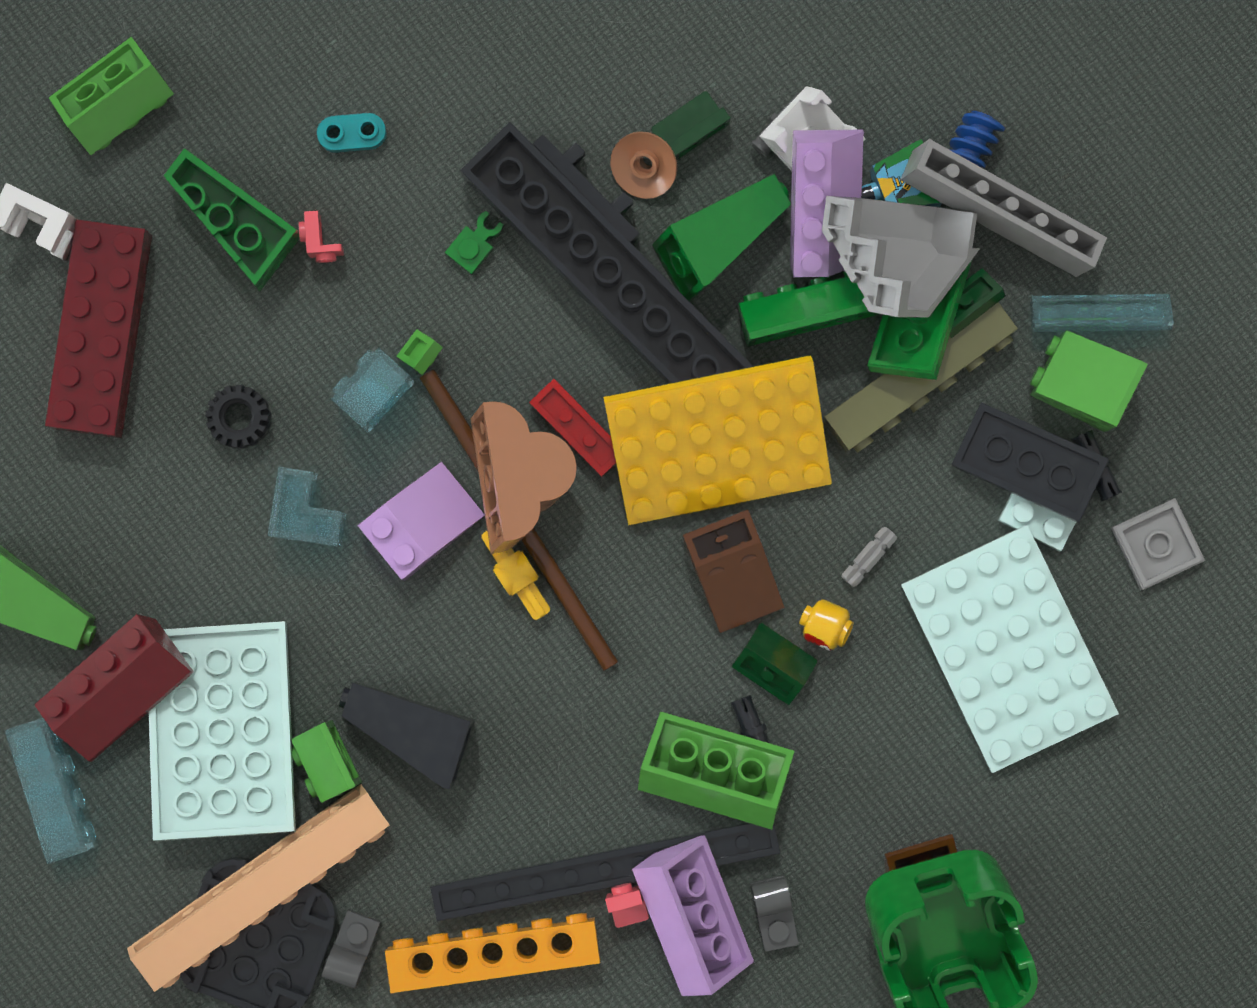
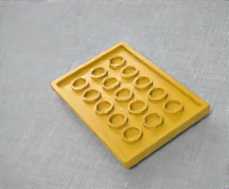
M811 355L603 397L628 525L832 484L814 362Z

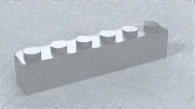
M928 139L912 151L900 179L954 210L977 213V223L1075 277L1095 268L1107 239L1102 234L931 139Z

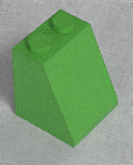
M1066 330L1059 337L1054 335L1045 351L1049 358L1044 368L1038 366L1029 383L1034 386L1030 395L1102 432H1106L1117 427L1148 364Z

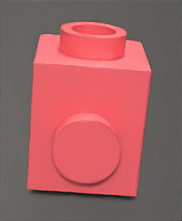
M304 212V221L299 222L300 242H306L308 256L316 258L317 263L337 261L336 256H344V248L341 244L323 245L322 222L319 212Z
M631 883L617 885L611 888L612 893L606 895L607 909L609 913L612 912L617 928L649 919L648 910L639 886L632 887Z

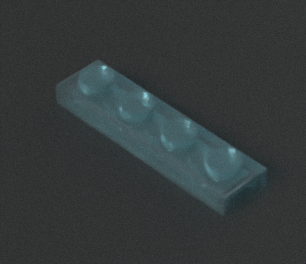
M1170 294L1032 296L1030 302L1033 332H1064L1066 330L1070 332L1172 330L1174 324Z

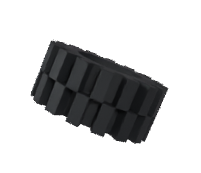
M229 385L224 387L223 391L218 390L214 394V399L209 400L207 404L209 409L205 413V417L208 419L206 424L212 432L211 435L220 443L231 448L244 449L247 446L258 444L257 441L267 435L265 432L267 428L270 429L271 425L269 422L271 411L268 408L267 401L257 391L243 385ZM234 404L248 406L252 414L250 424L242 430H233L226 423V412Z

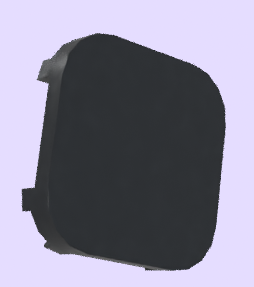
M233 857L222 860L212 867L201 881L203 883L197 899L252 861V859ZM308 883L298 890V894L293 900L284 905L278 904L268 911V916L262 922L254 926L250 924L241 930L238 938L227 946L220 945L210 952L209 958L197 967L191 966L182 972L180 977L186 984L185 987L196 994L200 992L240 1008H302L313 990L336 928L338 913L335 901L326 889L316 883Z

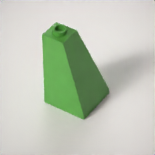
M0 545V623L74 650H83L85 645L90 646L97 627L93 625L96 617Z

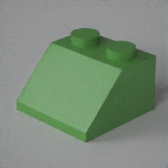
M333 720L324 722L291 739L294 745L292 747V757L298 767L303 765L309 778L305 779V784L312 798L318 797L322 803L362 783Z

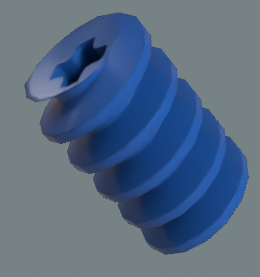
M971 111V113H966L962 117L964 125L957 127L955 132L958 137L952 138L949 145L953 149L951 150L952 152L981 168H985L986 164L979 158L980 155L991 156L993 152L986 144H998L999 142L992 134L993 130L1004 132L1006 128L987 114Z

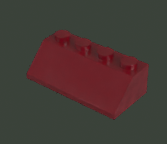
M136 614L35 704V707L57 736L85 759L92 762L194 671L155 618Z

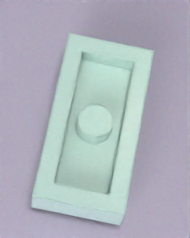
M1012 493L998 521L1015 530L1028 525L1035 540L1059 552L1062 551L1076 523Z

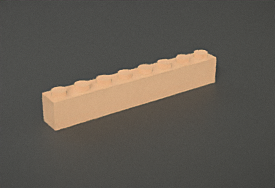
M362 784L358 785L297 828L296 832H291L129 946L127 950L130 960L154 992L161 987H170L186 969L191 966L197 967L209 958L210 952L220 945L227 946L235 941L241 930L250 924L254 926L262 922L268 916V911L278 904L284 905L297 896L298 890L308 883L314 884L320 881L327 874V870L336 863L341 864L351 859L355 855L357 848L366 842L372 843L378 840L385 833L384 829L390 826Z

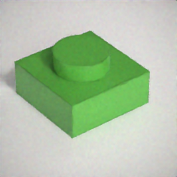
M416 329L396 357L423 375L427 368L433 364L443 347Z

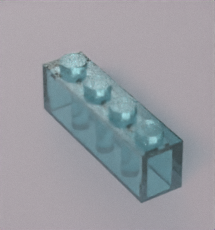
M44 718L5 730L47 864L94 849L93 841H96L95 830L92 823L85 820L82 808L85 807V799L81 789L74 786L71 775L75 774V769L70 755L64 754L61 745L63 740L51 730Z

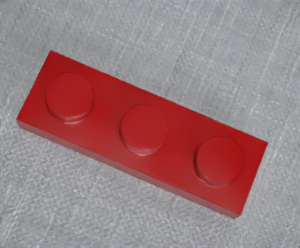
M555 379L549 382L529 402L601 477L616 464L611 436Z

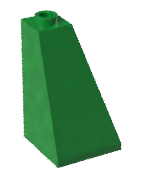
M773 174L671 224L652 246L675 288L691 302L791 205L788 190Z

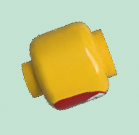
M822 599L816 602L814 607L806 606L799 624L804 626L803 636L805 640L831 651L837 646L843 647L854 622L850 620V613L847 609Z

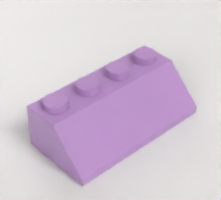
M793 130L790 266L793 277H829L844 271L843 266L838 260L841 257L833 242L827 241L822 232L826 196L861 198L863 130Z
M705 835L656 852L632 869L682 996L712 995L754 962Z

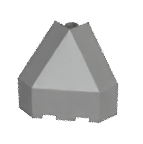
M826 196L822 232L827 241L833 242L841 257L838 260L851 282L857 283L865 297L862 301L869 312L895 317H929L980 250V248L973 247L977 213L874 199Z

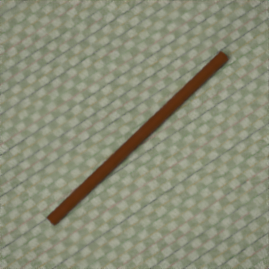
M431 370L420 377V380L478 471L472 429L436 371ZM533 528L522 539L523 544L601 668L605 671L616 664L618 660Z

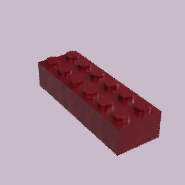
M76 219L47 408L46 427L122 439L152 235L146 229Z

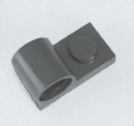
M780 875L750 882L764 951L799 945L790 893L785 876Z
M348 909L321 977L356 989L381 921Z

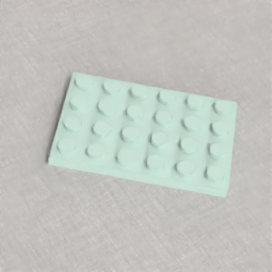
M1028 525L1020 527L901 584L991 773L1119 714Z
M282 621L164 629L194 673L149 711L153 841L296 832L287 623Z

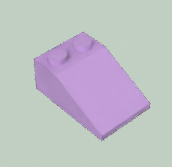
M440 462L361 522L358 527L400 579L405 581L482 519L485 514L446 466Z

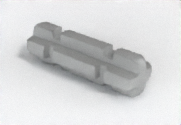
M882 527L874 536L876 539L874 541L871 540L854 559V565H849L842 573V578L849 585L857 586L864 578L863 574L865 572L868 573L886 553L884 551L885 548H890L896 541L897 536L889 528Z

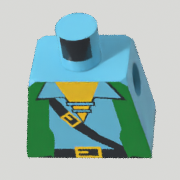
M922 139L874 164L870 169L873 182L862 186L861 198L940 207L941 202L900 180L912 151L923 144Z

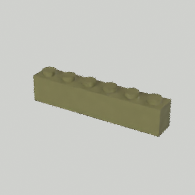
M998 302L953 338L949 337L937 380L883 374L824 416L822 420L845 452L854 448L858 453L874 441L870 436L880 428L886 433L900 423L902 420L898 415L910 408L914 413L930 401L926 396L935 388H938L942 393L958 380L954 375L960 370L966 368L968 372H971L986 360L982 355L992 347L996 352H999L1014 340L1010 335L1018 328Z

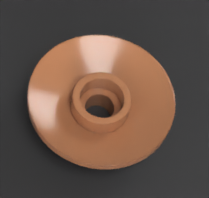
M649 132L630 133L624 136L612 151L610 161L612 174L618 185L635 197L650 199L661 196L669 190L676 179L677 160L668 143L655 134ZM644 156L652 161V166L644 163Z

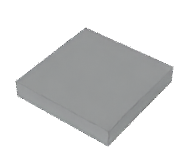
M1176 498L1111 527L1140 590L1153 586L1205 561Z

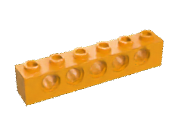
M586 913L572 914L566 916V922L552 923V918H543L531 921L532 927L518 928L517 923H508L496 926L497 932L483 933V928L463 930L462 937L448 938V933L428 935V941L414 943L413 938L392 941L393 946L385 950L390 993L599 964L600 953L595 917L587 918ZM558 933H566L571 937L572 945L567 950H558L553 946V937ZM521 939H533L537 944V951L533 955H523L518 949V942ZM488 943H496L502 948L503 955L498 960H489L483 953V947ZM453 948L463 949L467 953L468 961L463 965L453 964L449 959V951ZM418 953L430 955L433 960L432 968L429 970L418 969L414 963L415 955Z

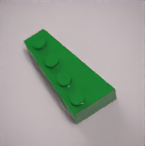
M184 148L164 174L165 179L260 292L300 239L297 229Z

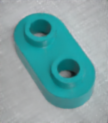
M372 113L330 116L322 120L317 128V138L321 146L327 151L334 153L376 149L383 144L387 135L383 120ZM365 125L374 126L373 134L364 135L362 133L363 127ZM331 128L340 129V135L337 138L328 137V131Z

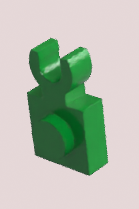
M484 211L478 217L477 229L474 232L465 226L445 251V255L471 275L476 272L494 249L487 243L489 238L499 236L504 228V225L499 222L494 229H486L484 223L490 216L487 211Z

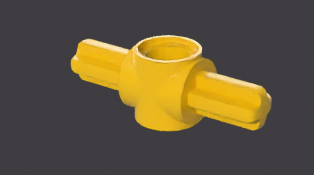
M485 531L481 535V539L490 551L488 532ZM511 548L501 553L492 554L497 562L493 571L509 596L517 594L534 620H538L548 614L550 607L534 583L538 580L539 576L523 551L518 550L514 552Z

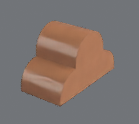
M483 402L470 419L490 552L494 554L514 547L534 528L540 513L550 508L568 491L576 476V460L571 448L560 437L547 432H529L525 419L512 406L501 402Z

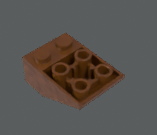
M749 510L682 535L720 633L784 608Z

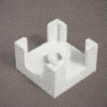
M806 86L759 137L792 171L793 130L857 129L854 126L844 124L828 105L832 101L822 90Z
M6 183L0 194V229L18 238L30 219L43 226L36 240L37 245L49 250L52 255L65 261L72 248L76 218L70 213Z

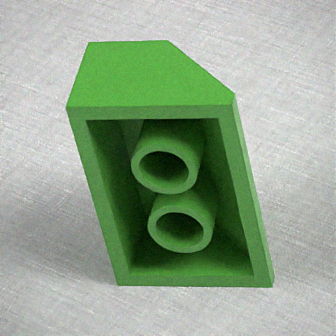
M130 37L51 95L49 99L69 130L87 152L92 155L96 151L106 148L123 131L136 126L139 120L150 111L162 107L174 93L138 44Z

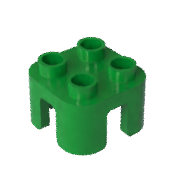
M963 850L884 873L868 889L865 898V909L880 969L896 1008H949L945 996L970 988H979L989 1008H1023L1032 999L1037 988L1038 977L1032 955L1017 926L1025 923L1023 910L1000 865L991 855L980 850Z

